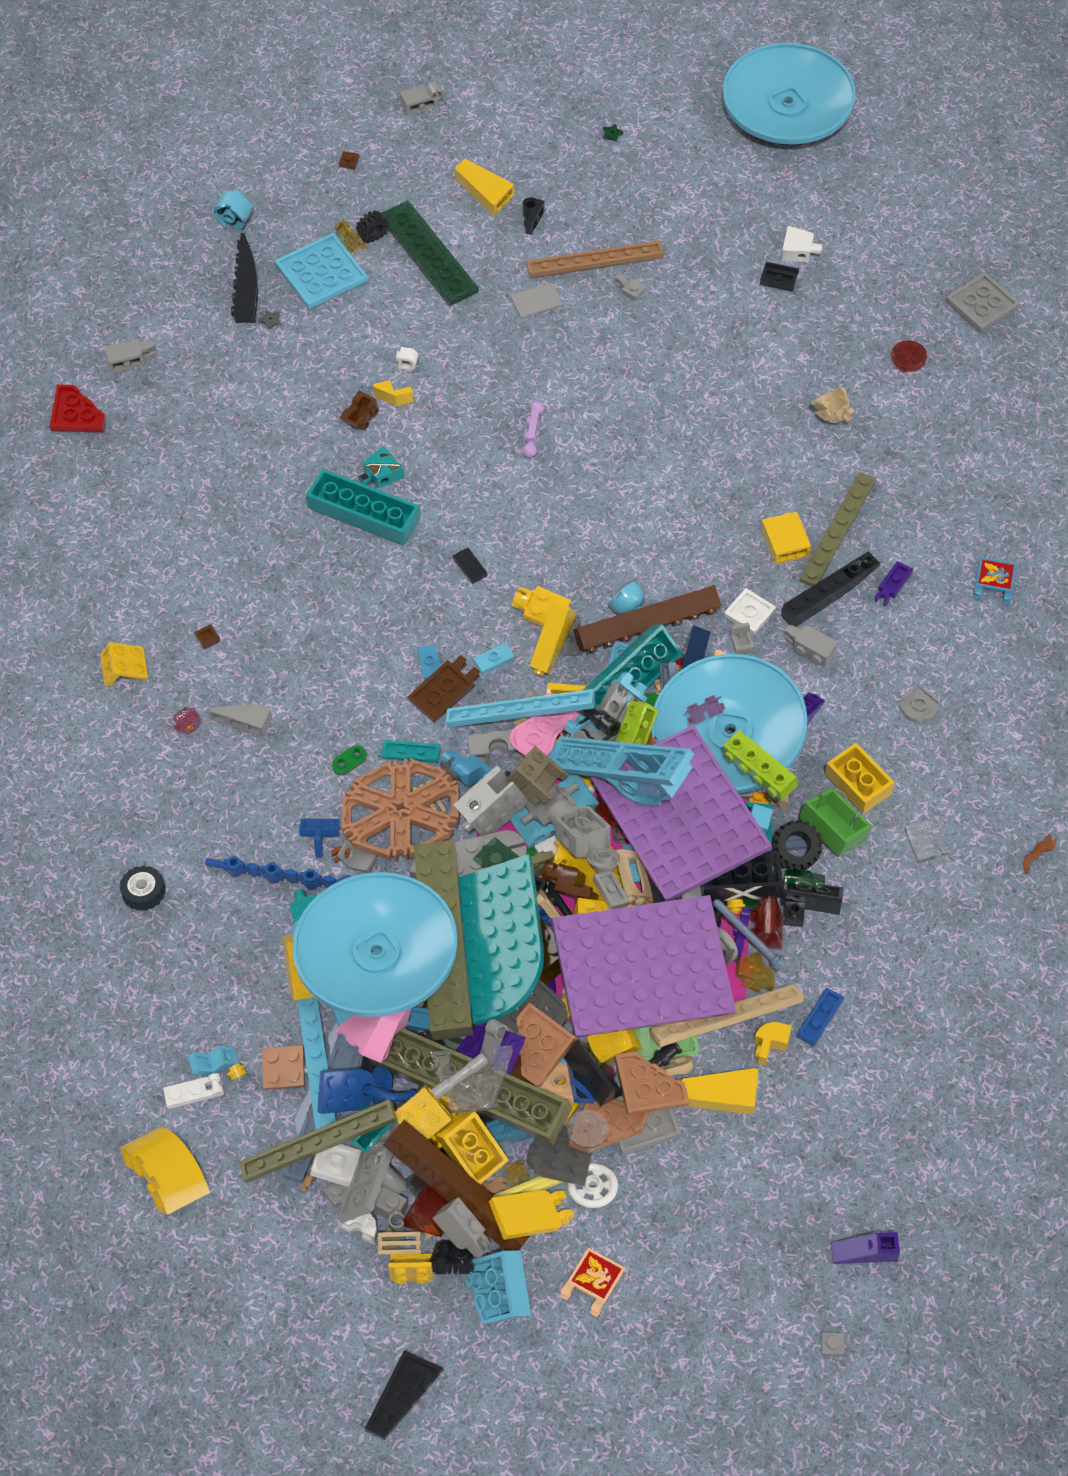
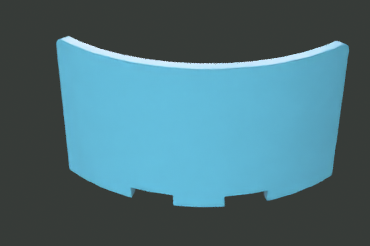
M569 774L563 782L561 781L558 784L562 788H567L574 782L578 785L579 790L570 795L576 803L575 807L590 806L594 810L598 806L599 802L580 775ZM524 806L523 809L510 818V821L529 848L555 835V826L552 823L543 826L538 820L533 819L523 825L520 818L529 813Z

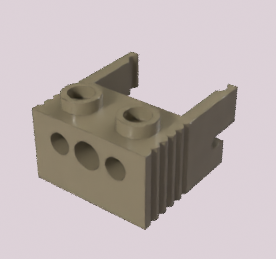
M534 746L522 758L506 781L509 783L513 782L528 800L537 805L540 800L546 804L552 798L548 795L547 791L555 780L560 778L563 782L569 774L552 759L548 758L537 746Z

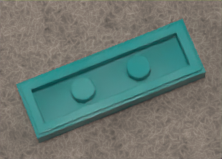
M384 740L381 759L404 761L407 758L408 761L413 759L419 762L439 764L441 744Z

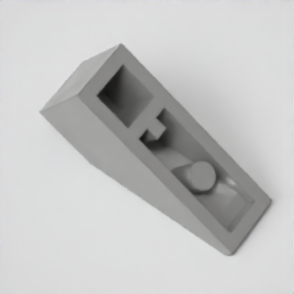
M246 704L212 707L209 710L212 721L261 737L264 736L272 721L271 710L263 705Z

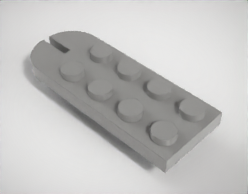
M505 830L454 842L459 877L526 855V846H524L523 838L514 831Z

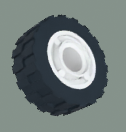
M150 866L134 867L128 870L120 881L122 898L131 909L146 911L147 909L155 908L164 898L165 885L162 875L159 874L158 870Z

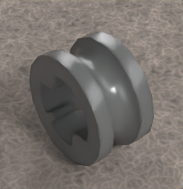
M617 824L612 831L613 840L616 843L624 844L628 840L624 834L618 836V833H621L622 830Z

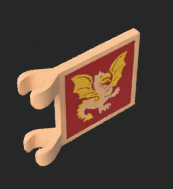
M588 1248L569 1280L563 1286L560 1297L568 1300L574 1288L596 1299L591 1306L590 1314L598 1317L626 1268Z

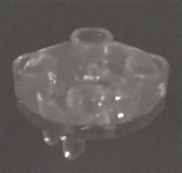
M582 1110L575 1113L567 1124L568 1139L576 1146L589 1151H593L598 1146H601L609 1134V1124L606 1118L593 1110Z

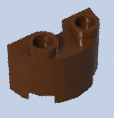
M359 390L352 399L351 406L348 409L346 408L339 418L358 429L366 430L371 418L375 417L379 411V407L376 406L377 400Z

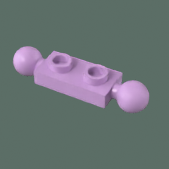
M535 401L530 405L531 417H527V427H529V430H525L524 441H527V444L522 449L523 455L527 458L534 457L537 452L535 442L539 415L544 411V406L539 401Z

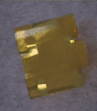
M344 219L336 224V235L349 252L353 253L358 249L362 251L368 248Z

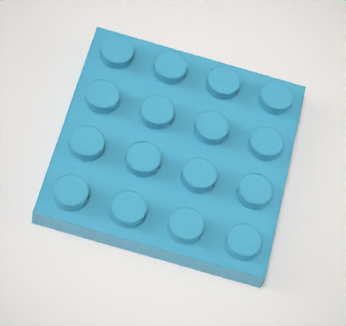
M334 233L275 260V266L308 309L318 306L368 281L367 274Z

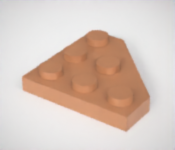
M529 1002L516 1018L519 1034L526 1037L520 1051L521 1075L540 1088L577 1038Z
M636 1051L615 1054L614 1058L627 1115L689 1106L685 1083L679 1079H674L656 1064H651Z
M616 1099L601 1107L596 1101L593 1104L585 1103L569 1141V1147L590 1153L643 1132L650 1112L627 1115L625 1103Z

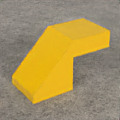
M390 380L373 384L375 398L395 406L414 402L411 386L393 390Z

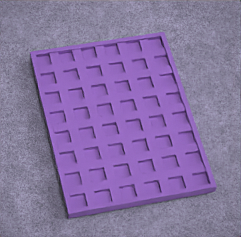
M694 725L654 744L656 746L691 749L694 753L689 762L692 769L674 796L669 800L661 801L657 806L634 803L624 797L605 779L590 776L593 785L665 902L672 901L772 849L771 843ZM627 760L619 769L621 771H637Z
M710 895L554 917L551 919L570 1018L576 1038L735 1014L736 1009Z

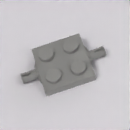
M574 782L569 787L562 788L555 783L547 791L548 795L552 798L546 804L541 800L537 805L529 801L525 805L529 813L520 818V821L523 825L533 819L538 820L543 826L551 823L548 813L556 802L568 800L572 805H576L570 795L579 790L578 785Z

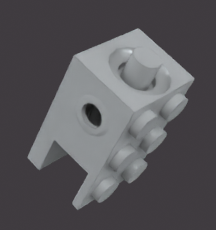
M497 765L453 804L466 819L461 825L469 833L473 829L481 836L496 833L499 828L529 802L513 782L509 783L506 781L508 777Z

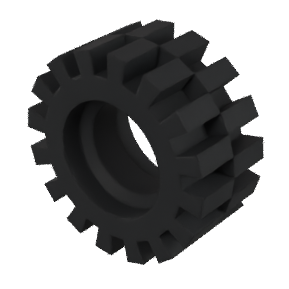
M373 210V212L369 211L368 215L365 213L363 215L364 218L361 217L359 219L360 222H357L356 231L367 243L379 240V237L383 238V233L386 234L387 229H389V223L380 211Z

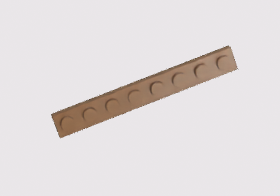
M659 240L527 260L526 266L529 278L664 258V251Z

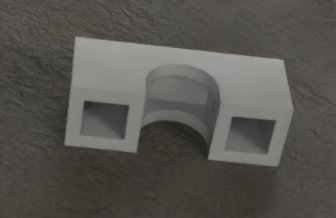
M513 729L492 731L485 734L475 733L467 736L469 755L474 754L484 763L490 762V752L494 748L505 749L509 759L523 758L525 756L517 751L510 742V734Z

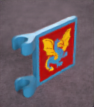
M980 557L973 599L980 600L982 590L988 589L1004 592L1003 604L1010 605L1017 564Z

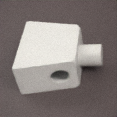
M788 226L781 261L809 262L811 253L821 255L823 244L813 243V233Z

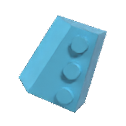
M521 1250L502 1251L473 1259L474 1272L467 1274L468 1279L465 1280L467 1288L472 1287L475 1297L473 1302L482 1324L531 1316Z

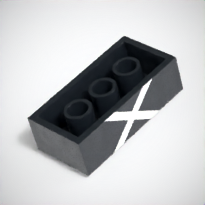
M767 851L701 885L702 896L710 895L711 902L716 899L729 901L734 899L782 897L784 883L779 851Z

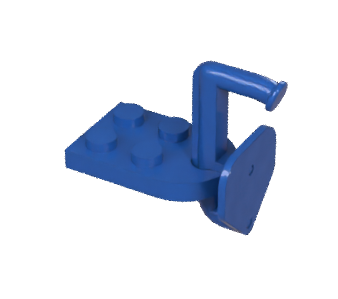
M377 1066L372 1073L361 1068L320 1071L317 1112L327 1114L362 1110L364 1106L369 1105L371 1101L374 1105L386 1100H391L393 1103L407 1102L417 1093L415 1090L401 1093L391 1092V1072L389 1069Z

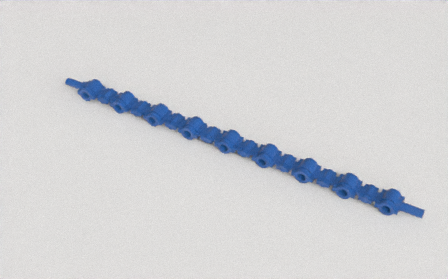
M231 856L228 859H224V861L209 858L205 861V866L224 869L233 877H239L241 874L246 875V872H248L253 877L263 875L271 884L284 881V879L292 884L301 881V884L305 885L308 890H315L318 887L322 888V885L328 888L343 879L352 877L351 875H346L336 880V878L329 875L321 878V875L317 874L314 869H307L304 872L300 871V874H298L293 869L283 871L274 862H270L266 866L262 865V867L255 863H247L245 865L237 856ZM539 908L540 917L549 927L552 926L551 918L543 908Z

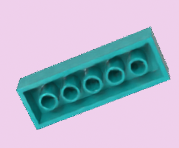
M323 468L306 494L307 508L402 545L406 544L421 519L419 505Z
M663 624L651 625L583 690L594 689V708H596L605 697L612 680L618 679L622 673L629 672L634 677L630 684L633 687L636 682H640L648 688L660 677L659 664L675 662L683 653Z

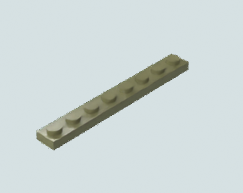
M859 472L801 575L799 582L812 587L821 581L872 490L876 478Z
M386 1100L239 1161L243 1181L248 1183L397 1121L393 1102Z

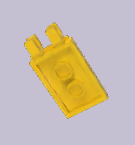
M539 1190L493 1197L489 1201L504 1240L555 1232L562 1225L570 1223L569 1219L575 1217L572 1209L560 1212L556 1210L555 1206L561 1205V1200H566L567 1198L564 1190L555 1191L551 1194L549 1191Z

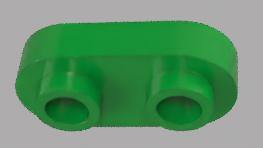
M355 745L337 756L332 761L333 772L343 776L363 764L367 759L365 748Z

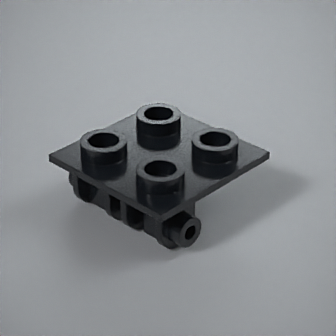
M448 1240L435 1243L429 1261L432 1263V1270L435 1272V1275L451 1274L452 1266L454 1274H457L458 1270L459 1274L474 1272V1263H472L474 1255L467 1248H457L452 1241Z

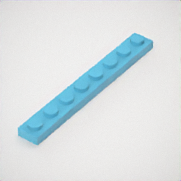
M594 689L448 708L445 723L447 727H456L593 709L595 692Z
M315 997L297 1001L315 1128L319 1129L336 1122L335 1113L321 1114L317 1112L320 1071L329 1069L319 1002Z

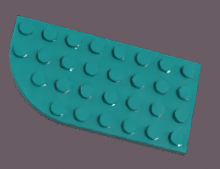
M529 854L459 877L472 1018L476 1026L487 1023L492 1019L502 1018L517 1009L532 993L542 972L544 946L533 861Z

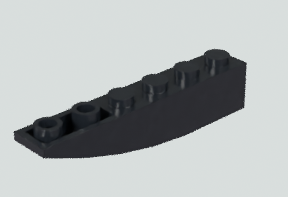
M241 233L240 240H237V250H239V253H236V263L238 266H235V277L237 279L233 281L235 293H232L234 306H231V316L235 318V323H256L258 305L256 269L250 245L245 234Z
M869 551L783 604L781 617L789 625L797 627L852 590L879 567L880 562Z

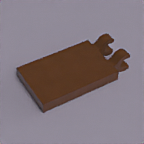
M462 655L453 663L447 660L407 696L408 701L435 723L447 713L448 708H452L475 687L473 682L480 677V671L473 667L464 675L460 670L465 668L467 664L465 663L466 659Z

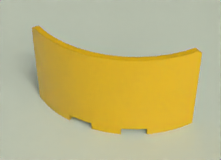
M159 1127L120 1147L125 1166L133 1170L140 1178L144 1176L149 1183L146 1187L153 1198L157 1211L168 1215L209 1193L206 1180L193 1155L185 1144L169 1129Z

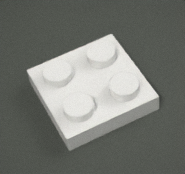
M746 588L724 612V617L735 624L748 622L750 634L755 635L775 613L776 607Z
M340 1144L316 1154L310 1175L349 1187L361 1150Z

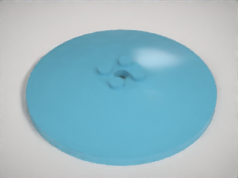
M776 43L753 49L734 62L724 79L723 102L732 120L749 134L774 143L802 144L825 138L843 126L854 107L855 85L846 67L829 53L804 44Z
M721 654L698 660L680 670L669 680L660 692L654 706L659 712L652 728V737L656 736L658 742L694 725L738 794L763 787L762 785L758 786L748 773H742L737 764L729 762L724 757L723 745L738 730L742 731L787 769L791 767L799 756L806 739L807 712L800 690L783 670L766 660L754 656ZM730 727L735 729V732L732 734L725 732Z
M373 872L352 876L325 889L304 910L293 937V957L296 970L307 990L324 1005L338 1012L358 1017H381L409 1010L428 999L447 979L453 968L458 949L455 920L449 907L440 895L426 884L414 878L387 872ZM380 949L382 950V953L379 955H373L372 951Z

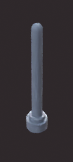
M716 899L713 901V905L769 959L770 967L775 972L780 971L786 965L787 960L782 955L774 954L720 900Z

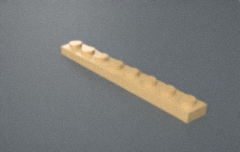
M793 984L735 1002V1014L660 1025L651 1028L650 1035L662 1047L804 1002V995Z

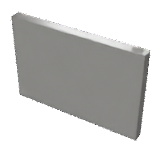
M553 283L510 295L521 319L563 306Z

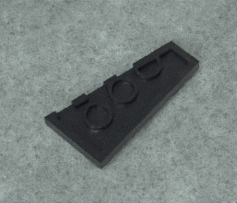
M404 1350L365 1427V1431L386 1440L444 1369Z

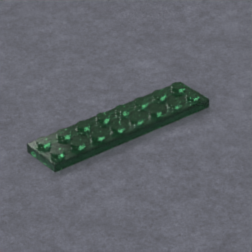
M409 200L382 212V215L389 223V231L449 306L479 292L478 286Z

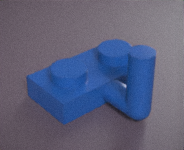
M301 819L299 836H314L316 858L323 856L322 836H339L340 819Z

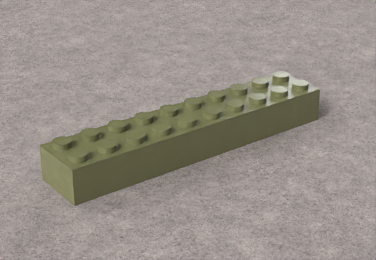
M454 840L414 845L417 880L432 888L445 901L454 917L458 937V949L453 968L440 988L427 999L430 1032L433 1041L474 1035L457 853Z
M404 1028L394 1035L388 1057L380 1063L368 1058L376 1067H385L396 1076L421 1087L427 1084L430 1088L449 1078L472 1060V1058ZM488 1065L471 1074L444 1095L454 1102L550 1145H554L572 1110L568 1100Z

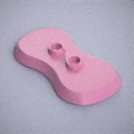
M579 711L532 716L511 731L510 742L523 755H526L534 746H537L547 756L554 747L556 737L565 729L566 722L570 719L576 721Z

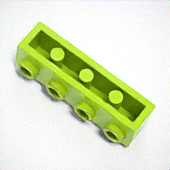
M631 701L615 742L646 745L659 710L646 702Z
M738 730L723 745L724 757L729 762L737 764L742 773H748L758 786L762 785L766 788L771 797H777L782 801L798 786L797 776L742 731Z

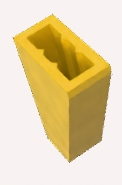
M464 159L455 168L456 180L494 216L514 196L513 183L467 159Z
M554 600L551 603L530 663V667L534 669L533 672L543 677L544 674L551 675L577 615L570 607Z
M752 1068L682 1079L689 1098V1106L687 1107L754 1115L758 1069Z

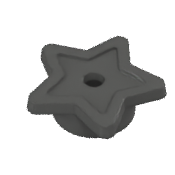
M266 310L265 316L260 318L259 322L265 323L268 329L281 324L278 318L280 312L271 313Z

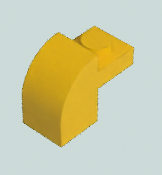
M771 1022L758 1029L754 1044L757 1045L755 1057H759V1065L766 1066L770 1048L786 1052L792 1025Z

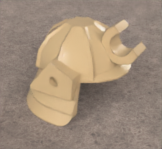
M844 387L829 391L810 403L817 409L815 413L828 423H838L843 420L849 422L853 419L850 415L855 410L849 406L850 400L846 395Z

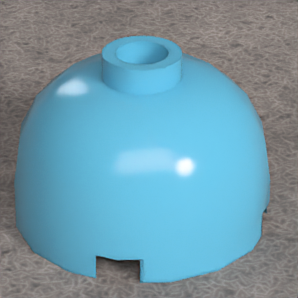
M633 581L608 603V606L618 615L642 608L641 606L645 601L644 591L636 581Z

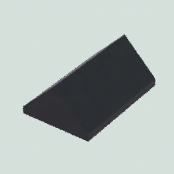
M784 878L780 906H785V901L805 903V910L840 915L843 887L824 885L823 888L788 884L785 883Z
M579 1040L575 1041L564 1056V1059L598 1105L601 1107L622 1096L621 1088L589 1046Z

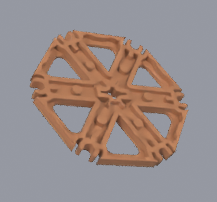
M407 758L404 759V764L399 765L396 759L394 760V766H392L391 760L350 783L352 792L345 790L342 808V832L344 837L348 838L353 847L391 860L392 854L395 861H397V856L403 854L405 860H407L409 852L412 859L415 857L414 846L411 844V824L436 833L433 838L422 844L444 841L453 834L451 826L458 827L460 812L453 805L459 800V785L457 781H452L453 778L447 771L410 759V764ZM421 773L435 778L411 792V777L413 774ZM384 776L391 777V794L368 787L369 784ZM443 797L451 798L450 814L426 807ZM361 805L375 810L370 815L355 823H351L352 808L354 806ZM390 827L389 848L382 849L366 842L369 837Z

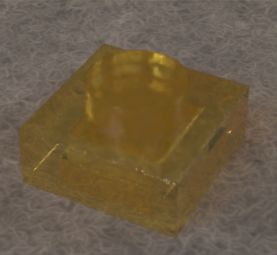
M523 1159L503 1166L510 1187L530 1180Z

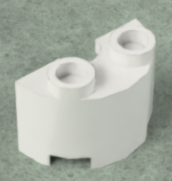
M370 1213L345 1223H341L336 1219L338 1228L350 1234L354 1231H360L363 1234V1240L376 1245V1221Z

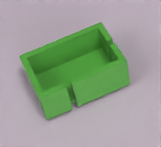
M833 787L821 793L819 797L816 796L807 801L799 816L804 823L807 821L809 826L812 827L814 825L816 827L815 831L821 834L820 839L838 857L865 842L872 828V825L861 814L857 816L851 828L858 811Z

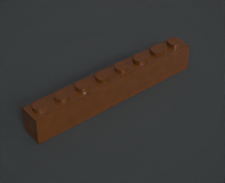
M712 585L575 628L573 632L579 650H586L587 653L597 650V645L610 646L614 644L616 639H620L621 642L632 639L631 635L635 633L640 636L651 625L663 624L666 628L665 624L670 622L673 626L682 623V619L686 617L692 620L700 617L699 613L705 612L706 615L717 612L716 608L722 605L716 586Z
M405 1120L401 1122L384 1142L383 1146L448 1202L459 1197L486 1229L484 1233L505 1251H518L530 1237L524 1236L504 1240L489 1204V1201L494 1196Z

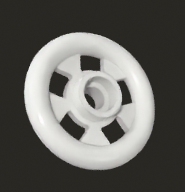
M590 1163L588 1172L592 1171L593 1175L587 1176L586 1184L582 1186L583 1189H576V1184L568 1183V1191L572 1199L579 1205L587 1208H599L607 1205L614 1199L618 1191V1181L613 1171L599 1163ZM602 1175H605L608 1179L604 1183L599 1178ZM603 1188L608 1190L605 1196L600 1195ZM585 1194L594 1196L593 1200L584 1198Z

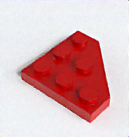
M57 384L49 426L50 430L104 432L105 414L98 410L87 396L79 392L75 385Z

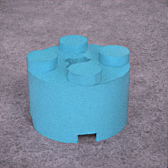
M227 191L220 196L213 209V216L222 226L231 225L234 226L233 229L240 230L252 212L253 204L243 197L240 191Z

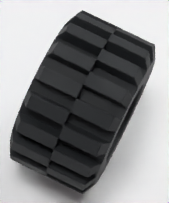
M792 820L787 824H783L777 830L771 845L773 851H779L781 868L784 869L786 867L790 871L807 870L819 859L823 849L821 848L823 840H820L821 834L815 831L816 827L814 825L811 827L807 821L802 823V820H797L796 822ZM790 836H799L806 841L808 851L804 856L798 857L788 852L786 840Z

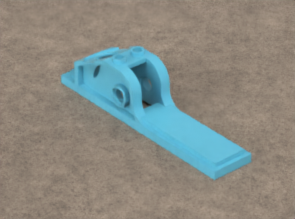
M560 736L554 744L551 753L547 756L568 774L603 778L630 801L641 805L657 806L661 801L669 800L674 796L692 769L689 762L694 753L691 749ZM627 760L637 771H621L619 769Z

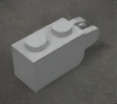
M139 339L104 347L110 372L114 373L142 366L145 359L155 356L154 343L152 341L139 342Z
M792 625L786 627L785 641L793 645V650L798 655L806 656L816 665L825 667L837 652V641L810 626H805L802 630Z
M459 1197L444 1205L433 1217L434 1221L457 1248H467L476 1258H481L484 1250L489 1249L490 1241L483 1233L486 1229Z

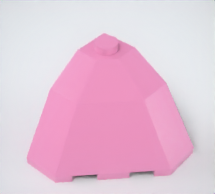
M412 1008L389 1016H351L338 1026L337 1032L345 1035L346 1041L352 1046L356 1047L357 1045L359 1047L358 1052L361 1055L381 1063L388 1057L394 1035L407 1026Z

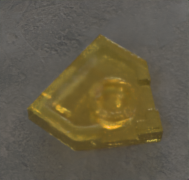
M759 952L738 959L736 962V977L741 978V986L757 993L762 988L772 991L775 988V973L770 967H766L761 960L762 956Z

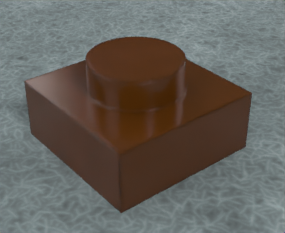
M343 151L339 167L355 170L360 158L359 154Z
M211 624L194 632L203 649L220 642V638Z

